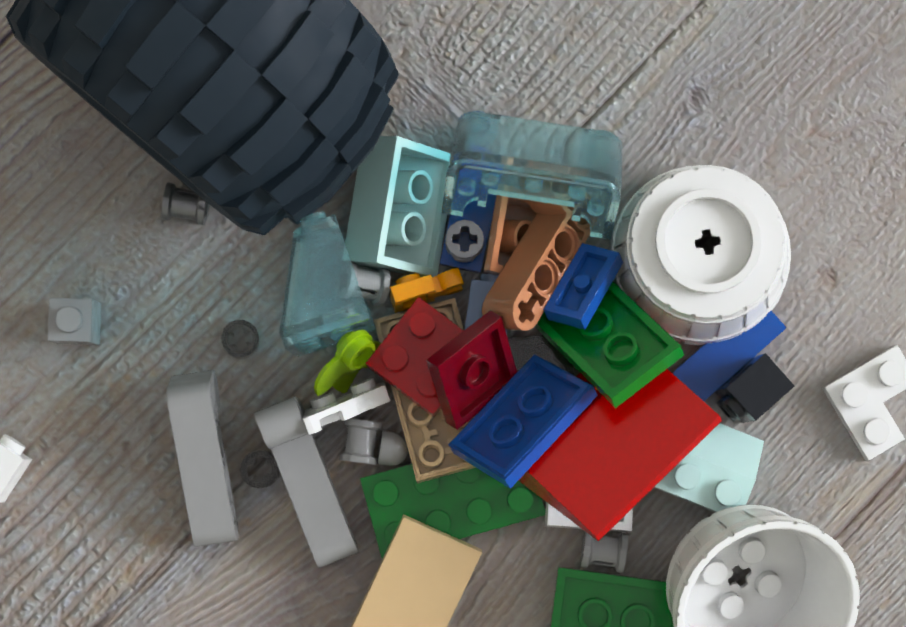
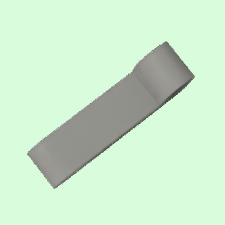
M214 370L171 376L166 391L167 406L194 546L199 547L238 541L237 515L218 416L220 396L216 373Z
M294 396L254 412L264 442L273 453L317 566L322 568L359 553V549L314 434L309 435L303 421L304 408L299 398Z

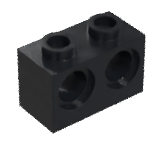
M765 353L752 358L715 393L721 398L717 405L723 413L733 422L738 419L745 423L756 421L795 386Z

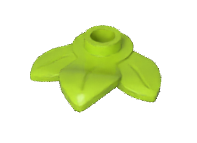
M366 330L351 331L343 335L337 343L335 356L322 368L315 380V394L320 396L331 387L345 394L357 373L362 368H368L366 366L367 360L381 343L372 340V336Z

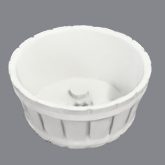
M712 165L685 166L672 169L644 184L628 200L616 220L617 224L614 225L611 234L609 250L619 252L623 264L613 282L615 281L621 290L678 343L682 341L684 344L700 346L705 343L721 342L739 336L765 318L766 314L776 306L783 293L791 261L790 239L786 224L770 195L758 183L738 171ZM710 230L712 237H719L720 245L714 246L713 254L705 255L703 248H696L695 240L702 238V231Z
M740 505L722 509L711 514L712 516L698 522L690 530L691 532L684 536L669 564L666 579V597L673 617L674 627H854L856 624L860 590L858 579L855 578L857 574L854 565L847 553L843 551L844 549L836 540L816 526L801 519L793 518L775 508L763 505ZM738 565L742 570L750 568V573L745 576L747 582L741 586L737 582H732L731 584L728 582V579L733 576L732 569Z

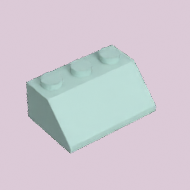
M380 136L374 149L357 168L342 261L354 262L356 265L372 269L384 268L390 272L403 274L418 273L421 277L430 274L431 277L437 276L457 155L399 136Z
M719 423L654 488L712 512L746 505L756 481L764 441Z

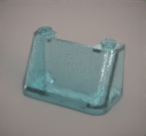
M483 111L464 113L458 118L446 173L442 214L463 217L464 208L470 202L478 200L477 206L486 207L488 194L573 207L571 221L580 222L582 217L590 224V237L611 240L621 200L622 142L619 137L605 130H593L485 113Z
M325 211L303 217L299 220L301 227L293 232L279 333L284 348L295 357L337 345L340 338L351 331L366 330L369 334L376 332L367 300L363 299L345 245V235L341 233L336 215L327 217Z

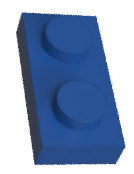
M582 243L543 309L547 319L585 330L623 264L620 253Z

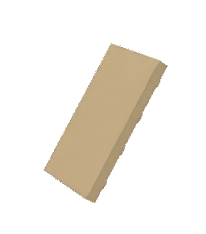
M455 298L430 304V306L464 330ZM407 311L374 319L380 343L383 342ZM391 385L417 483L476 468L455 455L448 445L473 418L457 430L446 423L442 409H440L435 417H432Z
M403 514L351 627H447L480 559L482 550Z

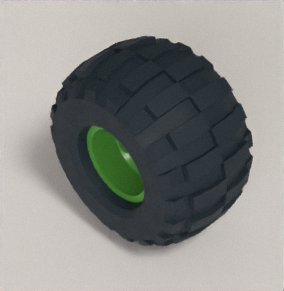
M15 0L6 15L15 38L39 61L187 187L235 225L248 232L266 235L284 218H288L292 223L298 225L331 200L374 149L394 109L389 104L390 98L388 93L398 79L399 74L396 65L380 35L350 0Z

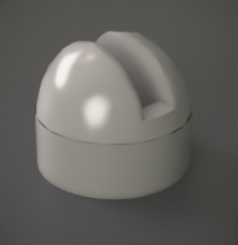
M381 431L377 464L386 466L400 464L406 459L408 454L406 440L397 433Z

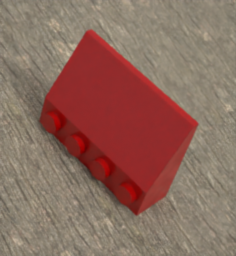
M668 369L617 408H614L594 387L598 396L518 481L599 541L722 421L719 414ZM581 373L576 376L591 384Z

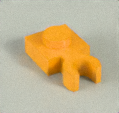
M459 268L447 270L434 277H431V274L420 277L418 273L409 274L395 281L396 285L390 287L389 298L394 313L409 309L418 297L426 303L435 301L436 297L460 292L463 290L462 285H464Z

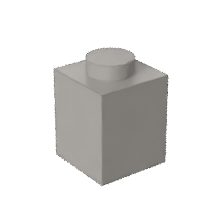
M49 298L47 341L56 344L100 345L102 303L93 299Z

